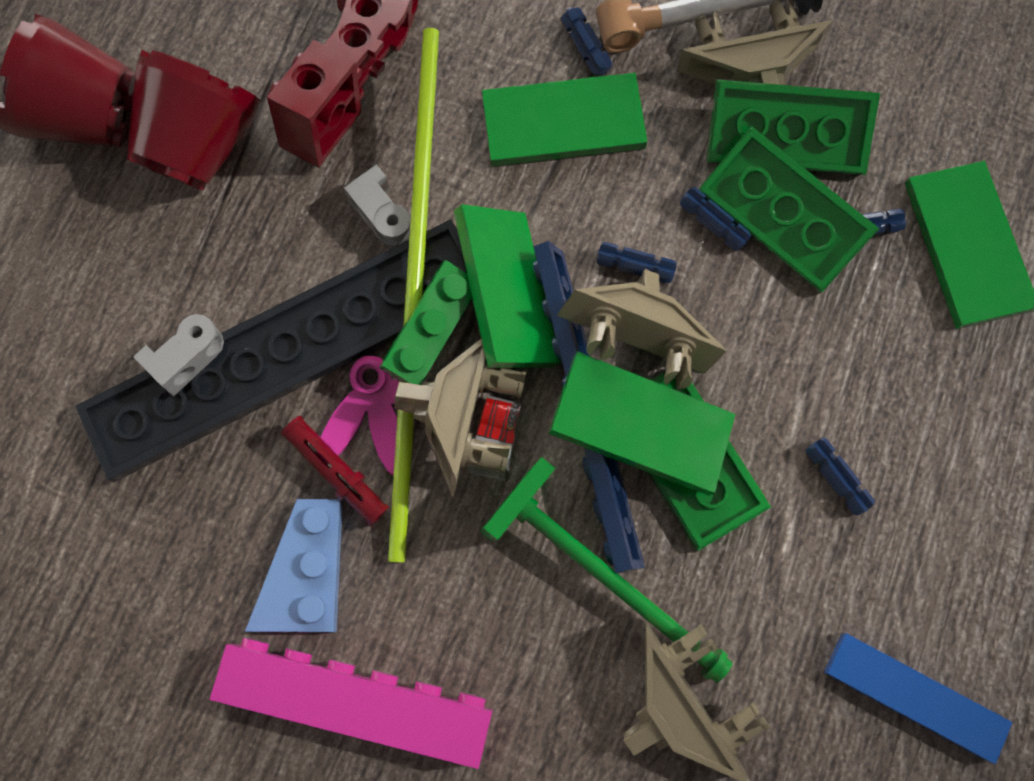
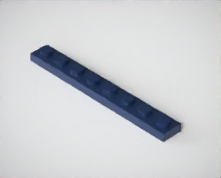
M546 241L533 246L537 261L533 262V269L537 280L544 287L546 299H543V309L548 320L553 323L556 337L552 339V344L557 358L563 362L566 374L562 378L564 387L574 355L577 352L590 355L586 350L587 341L583 326L557 316L573 293V287L563 251L551 242ZM584 448L586 457H583V468L588 480L593 481L597 497L593 500V507L598 521L604 525L607 540L604 541V552L607 561L611 566H614L616 573L643 569L645 564L618 461Z

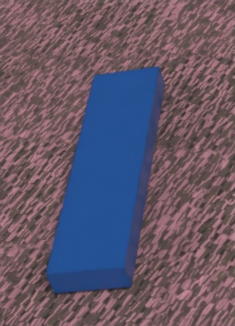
M841 633L824 670V674L982 760L996 765L1013 723L1010 720L847 633Z

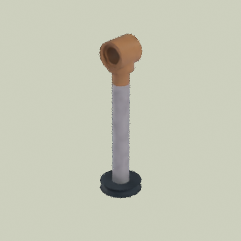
M606 0L597 7L595 15L605 50L609 53H622L634 48L644 38L646 31L692 22L702 14L706 18H710L713 12L724 15L770 5L776 0H676L641 8L639 3L632 4L631 0ZM795 0L799 11L803 15H807L810 9L813 12H819L823 0Z

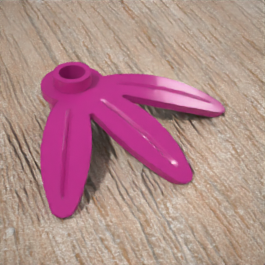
M364 356L358 359L350 370L349 379L354 390L346 396L334 411L321 438L339 456L354 438L367 411L371 436L376 451L386 470L393 476L397 416L392 404H395V395L400 381L392 379V376L379 369L383 359L376 356ZM370 368L378 373V380L373 385L368 384L364 379L365 372ZM316 451V453L327 463V465H329L330 463L318 451Z

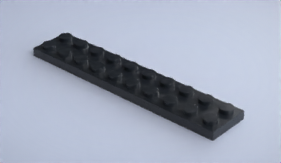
M452 219L426 231L422 295L441 263L445 260L467 273L458 230ZM409 240L222 332L224 344L220 353L175 396L163 388L147 371H144L76 405L75 408L107 480L116 482L396 340L404 325Z

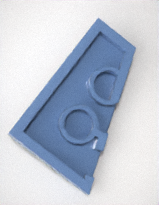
M339 499L296 500L245 632H337L342 501Z

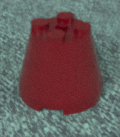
M35 13L32 23L22 20L9 42L0 69V75L5 77L3 87L5 103L0 102L1 130L25 139L122 147L128 131V126L123 123L127 113H132L135 72L53 19Z
M141 50L135 70L128 145L129 154L126 160L162 176L174 178L181 181V183L204 191L206 184L210 183L256 118L261 100L240 86L234 85L233 89L229 88L227 82L209 74L210 71L159 51L152 50L150 54L145 50Z

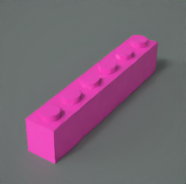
M243 638L241 645L226 644L209 700L479 769L493 709L484 707L485 698L462 692L459 693L458 700L440 696L442 687L416 681L414 689L397 685L399 677L396 675L372 670L371 678L353 674L355 665L329 659L327 667L310 663L312 654L286 648L284 656L267 652L269 643L254 639Z

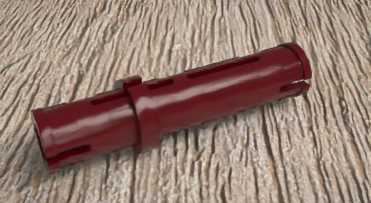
M302 416L293 419L281 431L282 437L286 438L336 490L334 495L340 501L345 499L369 526H372L390 508L364 482L365 476L360 471L355 473L304 421ZM308 442L330 463V465L332 466L331 468H330V467L327 465V463L308 445ZM339 474L346 480V482H347L351 487H353V488L362 496L363 501H362V500L359 498V496L339 477Z

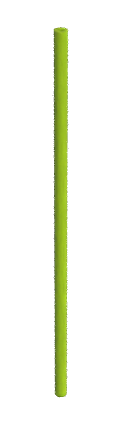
M425 28L423 30L404 325L423 292L439 31L435 28ZM398 410L388 562H405L414 414Z

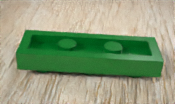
M447 260L441 263L380 364L379 369L400 382L422 384L472 299L467 273Z

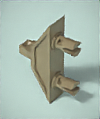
M776 0L769 6V13L772 16L776 31L725 41L719 14L713 12L710 24L705 15L702 14L695 20V27L702 45L682 49L676 71L716 84V80L719 79L785 85V79L824 41L834 20L800 26L793 0H787L784 9L780 0Z
M646 269L638 281L633 283L575 289L557 314L559 317L590 328L586 350L591 355L599 345L600 360L608 359L614 355L615 339L666 358L664 383L668 385L675 377L676 389H684L691 385V369L705 374L727 352L673 297L660 292L659 275Z
M482 339L438 372L435 382H423L422 385L399 382L395 395V409L414 414V419L426 423L425 433L453 498L460 468H465L466 464L500 471V473H505L511 445L505 446L472 438V433H469L478 393H483L484 389L521 398L526 376L524 371L488 368Z
M645 619L646 706L636 713L640 722L623 733L625 744L633 756L653 744L656 745L659 751L670 746L674 752L736 780L750 781L746 770L736 757V754H738L736 748L764 730L770 729L764 716L753 720L760 714V711L755 703L751 702L749 706L721 724L717 720L713 722L683 675H685V668L710 652L717 650V646L712 639L697 644L707 635L702 624H699L697 628L669 646L666 643L661 644Z

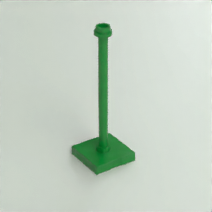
M542 457L530 468L479 531L488 540L494 542L502 536L515 518L521 523L526 520L673 643L689 633L536 507L539 502L533 496L556 469ZM718 649L716 652L712 651L696 661L703 666L701 676L706 680L711 679L715 683L720 682L728 674L733 664L727 658L728 654L724 650Z

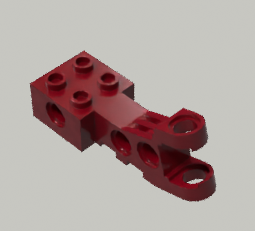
M337 0L338 9L342 12L337 29L324 45L313 40L304 52H300L294 58L291 68L284 77L274 82L269 90L267 100L280 148L318 168L322 165L361 114L360 100L364 96V90L361 89L362 85L369 76L377 79L385 69V63L382 60L390 49L398 52L406 42L419 0Z

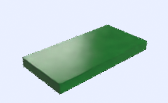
M636 72L482 90L491 167L641 150L647 147L648 142Z
M717 79L706 161L721 163L752 126L806 170L866 175L880 93Z
M752 126L699 188L706 195L707 199H711L735 219L736 223L745 227L753 237L821 293L880 229Z
M985 160L909 177L904 184L956 330L1034 312V288Z
M461 204L454 210V216L488 368H553L559 365L561 361L557 358L552 344V339L555 337L553 326L543 309V299H546L543 285L537 280L533 269V262L537 261L526 213Z
M577 352L573 357L548 434L710 496L715 493L736 414Z
M665 372L651 379V381L704 401L693 383L687 388L676 389L675 377L668 385L664 383ZM728 441L715 493L710 496L648 473L696 552L771 508V505L730 441Z

